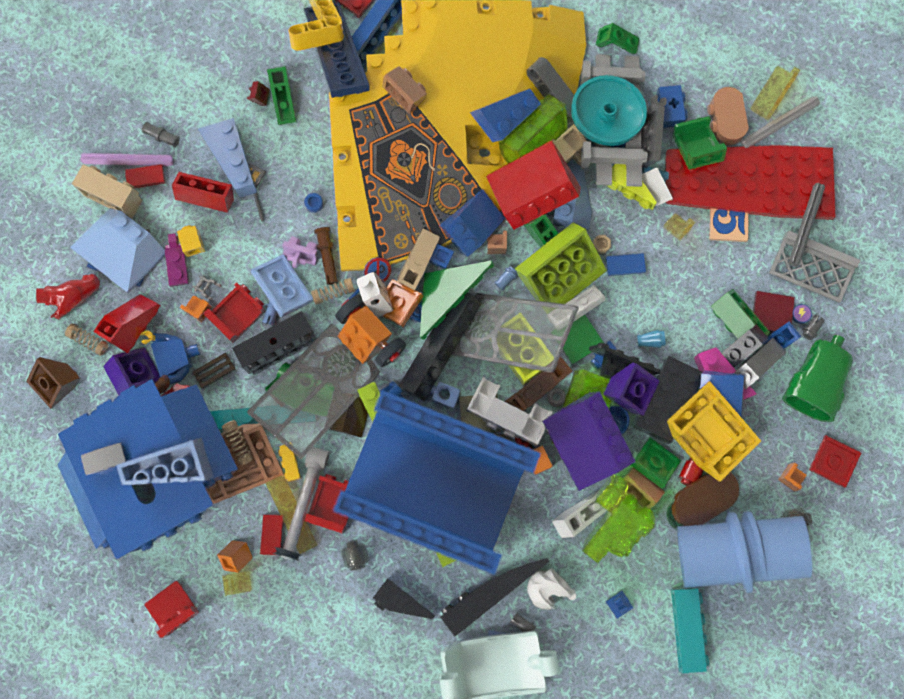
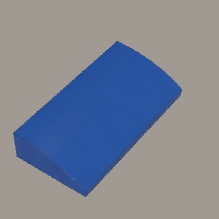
M706 370L702 372L700 389L710 381L742 418L745 375Z

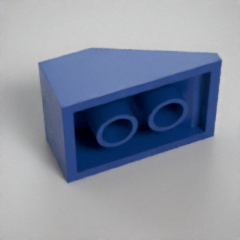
M481 189L439 226L460 253L468 257L488 239L505 218L484 190Z

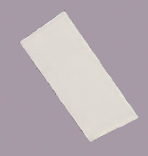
M657 167L642 174L643 182L657 202L655 207L673 199Z

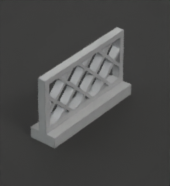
M787 231L783 236V241L769 274L840 303L860 260L808 238L804 253L810 254L813 262L804 265L801 259V267L791 270L787 261L790 257L786 258L783 250L786 244L794 247L798 234ZM822 260L828 261L831 269L821 272L818 262ZM784 261L788 272L783 274L776 272L777 264ZM815 264L818 274L809 278L805 267ZM842 267L849 270L846 278L839 280L836 269ZM802 269L806 279L802 281L795 280L792 272ZM832 271L836 282L827 285L823 274ZM820 276L823 287L814 288L810 279ZM838 285L840 289L838 297L830 294L829 286Z

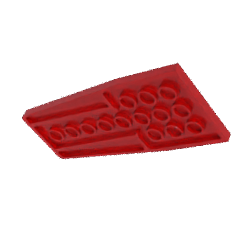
M782 145L750 146L748 148L744 146L727 147L724 161L690 170L679 149H668L666 151L665 171L669 173V177L665 184L673 198L665 202L666 204L744 212L776 218L803 219L813 186L816 183H820L825 186L815 219L833 220L835 218L833 148Z

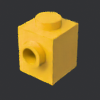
M185 226L182 230L177 231L182 251L187 257L205 252L200 232L196 226Z

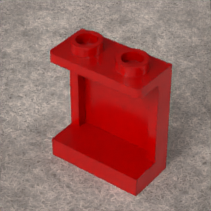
M237 282L234 284L235 288L212 310L208 308L203 313L232 343L266 312L263 309L264 303L258 297L253 299L249 295L251 291L244 284L240 286Z
M325 474V477H319L320 481L304 521L344 534L349 517L337 513L333 509L340 492H345L349 481L344 480L341 483L336 481L337 477Z

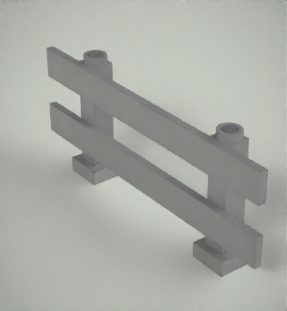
M596 54L595 67L591 66V61H583L581 85L591 78L610 75L629 81L640 91V82L645 81V71L639 68V56H624V68L610 67V55ZM641 131L635 138L626 143V149L611 148V146L596 143V147H591V142H583L581 168H589L590 163H596V185L611 186L612 164H626V186L642 187V163L647 162V152L641 149Z

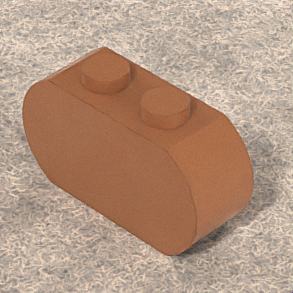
M733 87L719 89L713 96L710 104H708V115L712 117L710 128L719 143H724L727 146L736 145L743 139L749 129L743 94Z

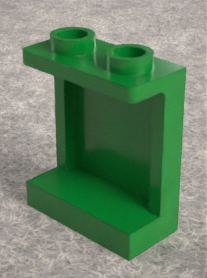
M710 116L680 122L674 126L673 139L689 170L722 162L725 159L727 147L724 143H718L710 128Z

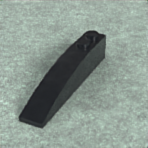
M544 558L524 564L487 581L469 594L465 591L457 598L459 601L454 606L449 604L441 610L443 615L440 618L456 637L546 565L549 559Z

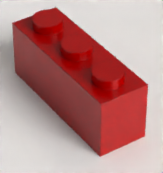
M178 172L171 185L174 198L178 201L228 213L234 201L232 184Z

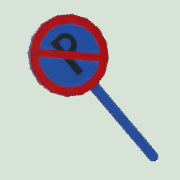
M382 257L372 258L365 265L364 275L374 272L385 282L391 274V265ZM359 288L348 299L356 296L360 292Z

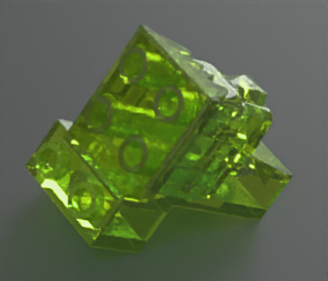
M619 475L610 476L598 491L596 502L608 512L584 541L582 551L597 563L608 552L618 557H628L633 546L639 542L641 536L645 538L655 527L654 512L647 506L643 508L637 503L638 500L633 495H627V481Z

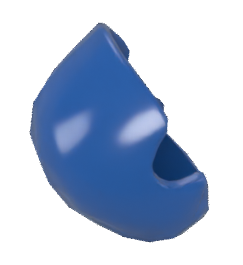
M610 406L608 409L623 435L629 428L630 417L621 406Z

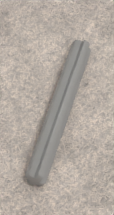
M811 97L742 139L740 144L742 147L748 148L817 107L820 104L818 97Z

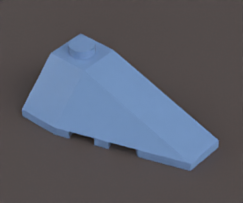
M571 159L567 165L581 186L580 196L554 209L552 225L568 227L574 222L589 231L592 211L584 169L574 159Z

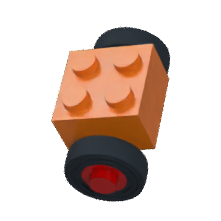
M360 294L345 301L335 315L341 324H345L337 337L362 364L376 356V363L380 367H385L391 362H395L406 347V343L400 337L387 343L392 333L365 305Z

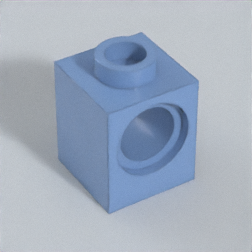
M439 381L437 386H433L430 396H432V402L454 410L461 390ZM442 391L450 393V397L447 400H442L439 397Z

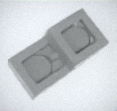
M121 443L81 455L86 475L101 472L126 462Z

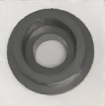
M553 388L547 394V401L551 406L560 407L566 401V393L561 388ZM558 394L560 400L555 401L553 395Z

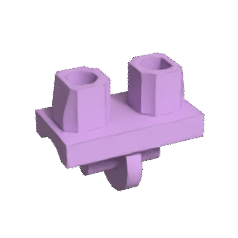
M291 237L288 242L284 241L282 245L284 248L283 254L287 257V260L293 262L292 267L298 268L299 264L306 265V263L316 265V243L308 242L306 247L300 246L301 240L296 237Z

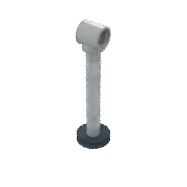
M312 447L307 453L305 465L308 470L283 549L275 547L276 552L273 554L279 555L284 559L300 561L299 556L301 554L295 553L296 545L318 474L325 470L330 451Z

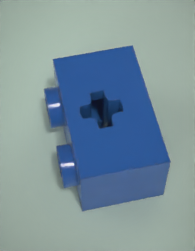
M681 85L659 87L656 93L658 95V102L664 97L667 100L666 105L663 106L665 107L663 128L674 127L675 124L685 122L688 118L687 109H684L685 92H682Z

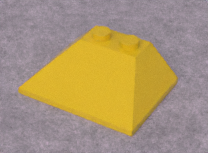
M710 381L667 420L672 437L701 469L718 481H721L761 442L759 437Z

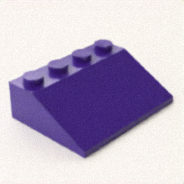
M590 392L542 420L578 491L610 477L636 462L600 392Z

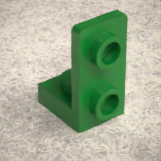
M610 23L598 30L595 45L602 48L613 43L634 55L637 53L640 38L620 26Z

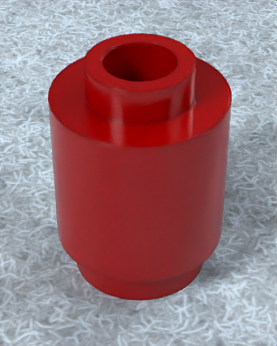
M691 457L689 460H686L679 475L681 483L685 486L698 480L704 471Z

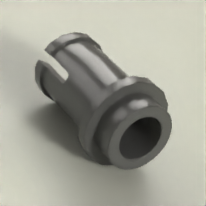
M814 315L808 326L803 328L802 335L806 339L813 340V338L817 337V332L825 322L822 317L816 323L819 316Z
M516 613L510 622L522 632L534 631L536 629V626L533 625L534 622L530 623L519 613Z

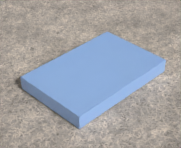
M284 254L251 269L252 275L281 318L313 302V297Z

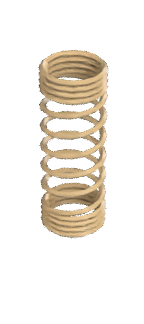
M351 278L345 279V288L347 285L349 293L355 292ZM339 281L340 289H341V286H342V288H343L345 294H347V289H346V291H345V289H344L342 283ZM334 283L335 291L338 290L339 294L342 296V290L340 293L338 286L336 285V283ZM329 285L331 296L326 287H324L326 297L321 288H319L321 299L317 289L311 291L315 305L323 303L322 295L328 301L327 293L330 299H333L332 292L337 298V291L335 294L332 286Z
M74 323L67 327L65 336L71 340L74 339L80 345L83 344L89 350L92 349L99 356L105 354L102 348L108 349L109 344L106 341L102 340L99 342V338L95 339V335L90 338L91 333L86 335V330L81 333L82 328H79ZM80 330L79 340L76 341V338L78 337V335L76 336V334ZM84 333L83 337L85 336L83 343H80L82 340L81 336ZM89 335V337H88V339H89L88 344H87V346H85V345H84V343H86L85 339H86V337ZM93 338L92 348H89V345H91V343L89 344V342ZM98 339V341H97V343H96V344H98V345L96 346V349H95V351H94V350H93V348L95 347L94 344H95L96 340Z
M230 421L222 426V430L224 433H228L238 428L235 432L226 435V437L240 433L228 442L242 437L240 441L231 444V447L244 442L242 446L233 449V451L247 447L245 450L235 454V456L241 455L237 459L239 465L247 464L253 460V456L250 450H247L246 441H242L244 437L240 436L241 432L238 431L237 422Z

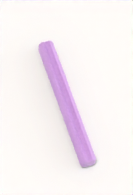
M82 153L81 162L83 164L153 166L162 164L163 166H172L173 157L172 155Z

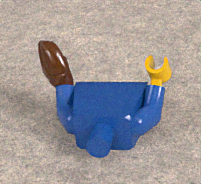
M144 331L141 334L148 337V340L141 341L143 344H148L150 341L153 342L151 347L160 374V378L155 383L159 394H162L168 389L169 385L181 382L189 373V369L193 367L191 358L201 355L200 349L197 344L187 347L186 342L178 336L166 333L152 334L150 331Z

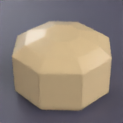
M598 235L592 242L598 254H605L611 248V240L606 235Z

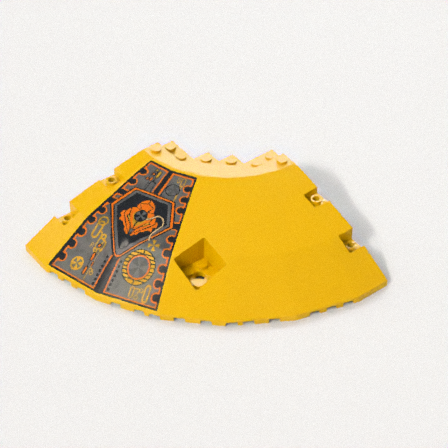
M401 0L403 35L384 36L385 54L366 55L367 72H365L370 91L331 98L329 92L335 203L338 216V240L342 272L362 271L367 262L376 257L386 259L390 265L407 260L423 228L440 237L437 244L443 247L450 245L452 241L439 225L481 189L484 190L497 209L502 211L486 176L552 139L557 140L564 126L562 120L529 79L526 71L538 58L543 57L549 61L575 95L586 50L584 12L554 5L532 8L530 0ZM398 66L402 69L406 68L412 74V79L416 83L420 82L426 89V98L410 114L382 87L384 76ZM531 89L541 104L503 140L492 142L470 112ZM482 149H487L490 155L482 157L479 152ZM341 155L346 156L344 160L339 159ZM349 217L351 219L349 222H344V218Z

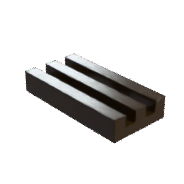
M225 352L192 371L200 387L204 389L236 369ZM226 359L225 362L199 376L203 371ZM227 365L230 366V367L227 368L226 370L220 372L219 374H217V375H215L214 377L208 379L207 381H205V382L202 381V380L205 379L206 377L212 375L213 373H215V372H217L218 370L224 368L225 366H227Z

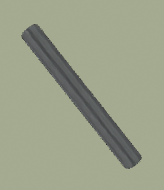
M816 183L813 186L788 262L790 266L798 267L800 265L825 189L823 184Z

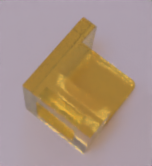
M674 214L666 221L663 228L681 241L696 222L691 218L685 221L677 214Z
M249 571L222 576L225 596L252 591Z

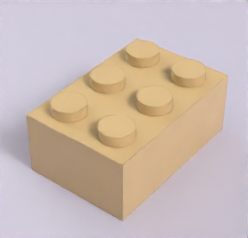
M83 164L72 182V185L83 196L108 208L120 210L131 219L143 201L139 197V192L133 189L134 186L125 181L120 183L115 176L109 173L104 175L100 169L92 165L88 167Z

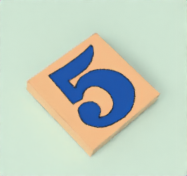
M711 208L709 240L747 242L748 213Z

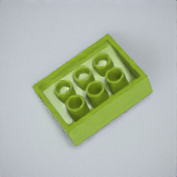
M574 222L515 268L520 279L538 303L562 306L607 271L586 229ZM542 307V309L545 311L547 315L557 310L553 308Z

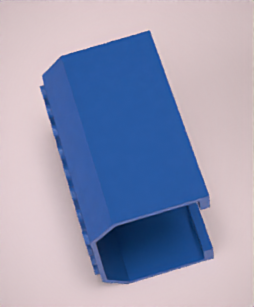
M382 390L374 408V411H376L374 421L345 492H340L333 511L495 575L502 554L493 550L523 472L534 473L541 453Z

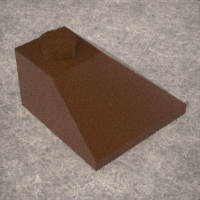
M39 357L36 359L26 382L51 409L76 387L80 377L66 363Z

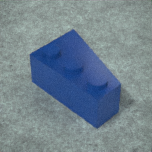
M527 89L470 113L490 140L497 142L503 140L541 103L531 89Z

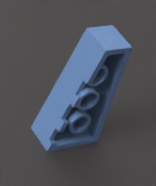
M234 118L199 128L198 131L238 196L241 198L257 193L243 142Z
M202 438L116 465L122 485L205 481L214 477Z

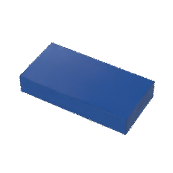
M644 253L606 257L608 276L646 272Z

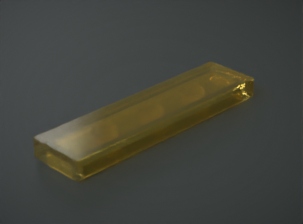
M281 475L265 483L289 531L297 502L284 475ZM305 521L296 545L299 554L317 546L316 540Z

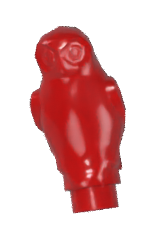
M95 274L83 275L82 279L69 280L58 286L47 285L45 288H37V304L56 305L57 310L51 315V318L55 317L60 320L95 293L100 287V280Z

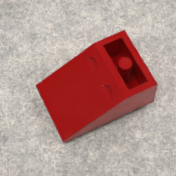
M139 294L104 315L93 332L128 354L130 349L135 346L139 336L146 330L148 323L157 314L161 305Z

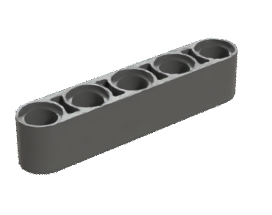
M540 57L527 69V76L569 129L574 124L571 115L574 94L549 61Z

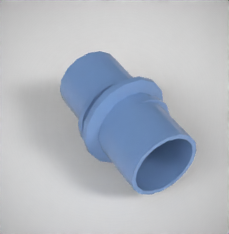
M745 511L742 514L741 521H739L735 512H728L725 523L677 527L680 564L685 588L726 584L732 586L742 583L746 592L752 593L755 582L811 578V546L806 523L802 516L755 520L751 512Z

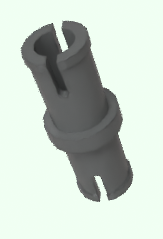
M145 122L142 126V133L154 137L158 142L163 141L172 147H176L180 141L179 136L167 132L163 127H156L149 122Z

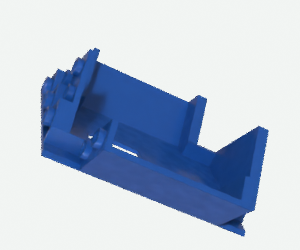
M153 379L141 384L137 388L133 385L121 392L113 402L111 399L97 406V409L90 413L91 415H88V413L81 415L73 420L74 425L58 433L66 452L57 466L95 548L103 546L106 549L110 547L116 560L140 549L142 551L149 550L154 547L153 543L158 538L166 536V538L172 537L186 523L194 524L202 520L201 516L207 512L206 509L213 506L206 489L214 486L218 480L224 482L233 477L232 474L238 469L197 385L164 396H160ZM202 438L214 477L205 481L152 483L156 492L155 499L150 504H144L138 498L132 484L122 485L117 466L86 475L81 455L121 443L127 462Z

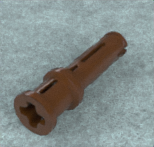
M320 227L314 230V234L317 235V249L321 252L326 284H337L338 279L332 254L334 245L329 234L331 229L330 227Z

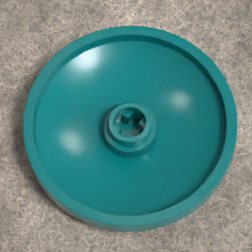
M603 75L587 80L577 89L571 105V115L575 126L586 138L601 145L615 146L627 143L639 134L646 120L647 107L641 92L632 83L620 77Z

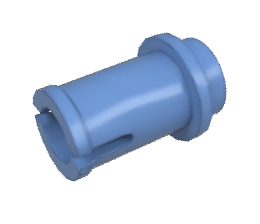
M509 266L505 268V272L494 283L503 291L513 279L517 278L516 275L518 273Z
M269 300V303L266 304L268 307L262 322L274 326L278 312Z

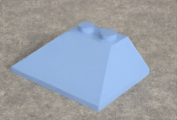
M111 208L70 247L127 293L165 256V250L148 231L122 211Z

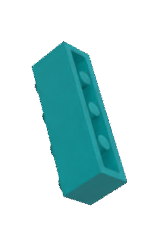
M698 588L671 590L679 672H707L709 657L708 654H705L704 647L707 646V637L703 633L702 625H705V617L700 609V604H703L702 593L699 592Z

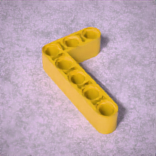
M309 0L318 20L293 25L288 29L291 48L297 51L337 43L344 38L342 19L332 0Z

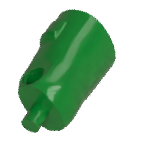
M834 335L831 342L821 339L815 341L799 371L793 374L788 383L789 386L782 396V400L788 406L821 422H833L842 406L843 400H845L843 390L853 363V357L842 348L845 341L842 336Z

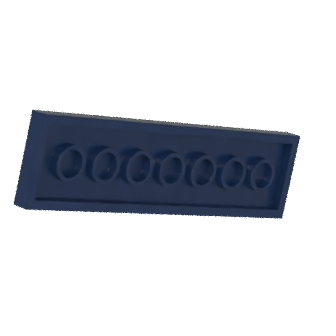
M335 2L333 4L342 19L344 38L337 43L315 47L331 98L370 91L367 77L340 3ZM312 7L304 8L307 22L318 20Z

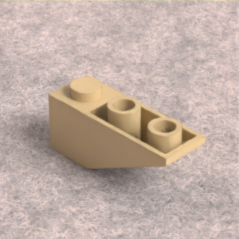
M424 228L422 229L397 277L398 282L413 290L416 289L438 243L439 236Z

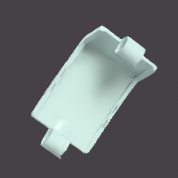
M537 631L505 633L458 640L441 651L444 673L440 675L439 681L443 699H492L544 693L547 690L545 676H554L560 673L557 652L554 650L541 651Z

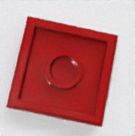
M825 435L809 471L846 488L861 456V452Z

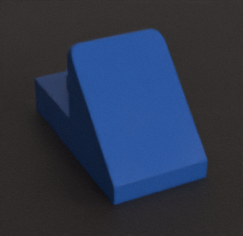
M789 321L768 336L769 340L774 338L785 349L801 338V335Z

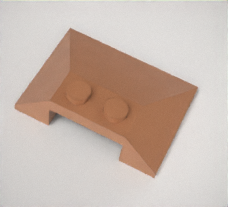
M243 424L238 426V431L241 432L240 436L244 437L242 441H246L247 450H250L253 456V460L244 465H239L237 460L241 455L235 456V454L245 450L247 447L233 451V449L242 446L244 442L231 447V444L240 441L242 437L228 442L240 433L226 437V435L235 432L238 428L228 433H221L238 469L232 474L233 477L224 482L218 480L214 486L206 489L213 504L284 476L261 424Z

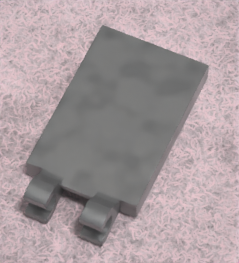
M658 95L651 98V105L649 109L647 107L646 120L641 129V149L647 152V162L642 163V167L645 168L660 161L665 110L663 106L666 105L667 100L664 97L658 102Z

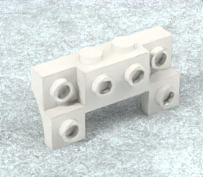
M483 377L466 411L483 419L487 427L493 430L498 428L504 431L503 434L511 439H514V437L517 439L521 438L537 446L545 430L542 420L551 416L552 411H548L535 403L530 414L496 398L495 396L500 385H496Z

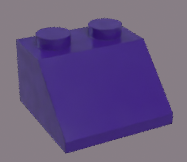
M145 347L131 350L128 354L123 352L112 355L103 366L118 396L133 385L137 388L153 379L155 384L160 378V374Z
M632 363L611 377L603 395L624 408L627 412L644 416L659 384V380L638 364Z

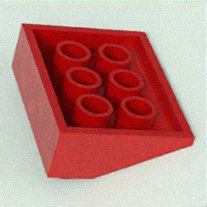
M553 140L486 176L503 215L513 230L580 196L581 186Z

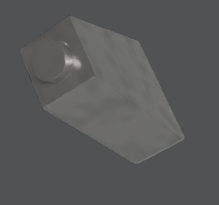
M772 338L748 358L733 374L745 375L744 388L747 389L786 353V350Z

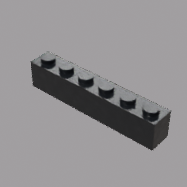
M467 292L464 295L465 298L445 315L446 318L436 328L434 327L399 384V387L409 395L425 402L482 304L473 294Z

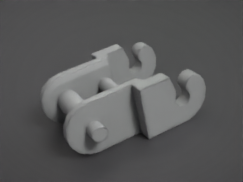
M204 275L203 277L199 276L198 284L192 286L195 288L194 291L202 292L201 295L212 301L213 298L206 295L205 292L208 286L214 284L221 287L222 285L211 278L210 280L205 279L206 276ZM205 281L207 282V284L202 290L200 289L202 283Z

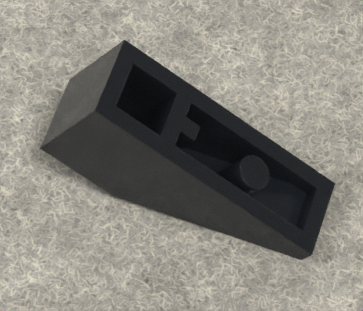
M389 578L386 579L373 596L375 600L374 605L382 611L387 609L388 611L427 619L435 617L432 612Z

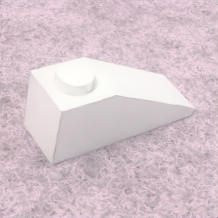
M602 488L565 510L552 523L561 538L574 537L615 505L606 488Z

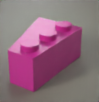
M716 347L699 353L694 357L698 370L702 372L706 370L734 373L736 371ZM750 386L747 389L744 388L743 401L757 395Z

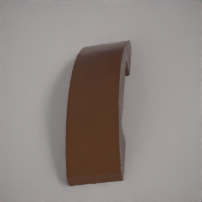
M560 356L554 373L541 372L505 402L525 411L573 371ZM553 363L546 368H552Z

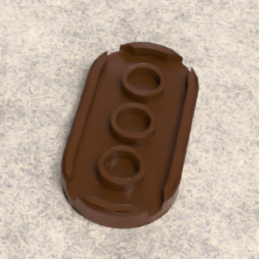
M730 472L721 481H718L710 474H706L681 489L675 495V501L672 504V513L675 520L682 526L702 525L733 506L739 496V484L736 477Z

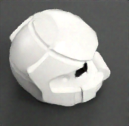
M552 568L547 571H537L528 582L529 597L533 604L540 609H555V602L551 595L558 597L566 596L570 600L576 598V591L571 589L568 583Z

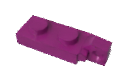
M176 233L168 234L169 245H165V256L169 286L189 284L186 255L182 251Z

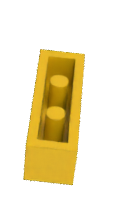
M285 445L279 446L278 453L280 457L282 456L283 461H281L282 468H285V479L288 482L301 479L295 453Z

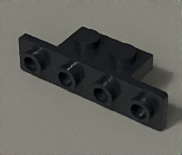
M598 343L589 348V351L603 356L600 376L611 379V377L632 363L638 364L651 375L660 374V369L655 368L653 364L643 363L639 361V358L627 356L621 350H613L609 348L608 344Z

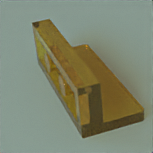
M777 66L750 107V110L769 120L797 77L800 69L794 66L791 72H788Z

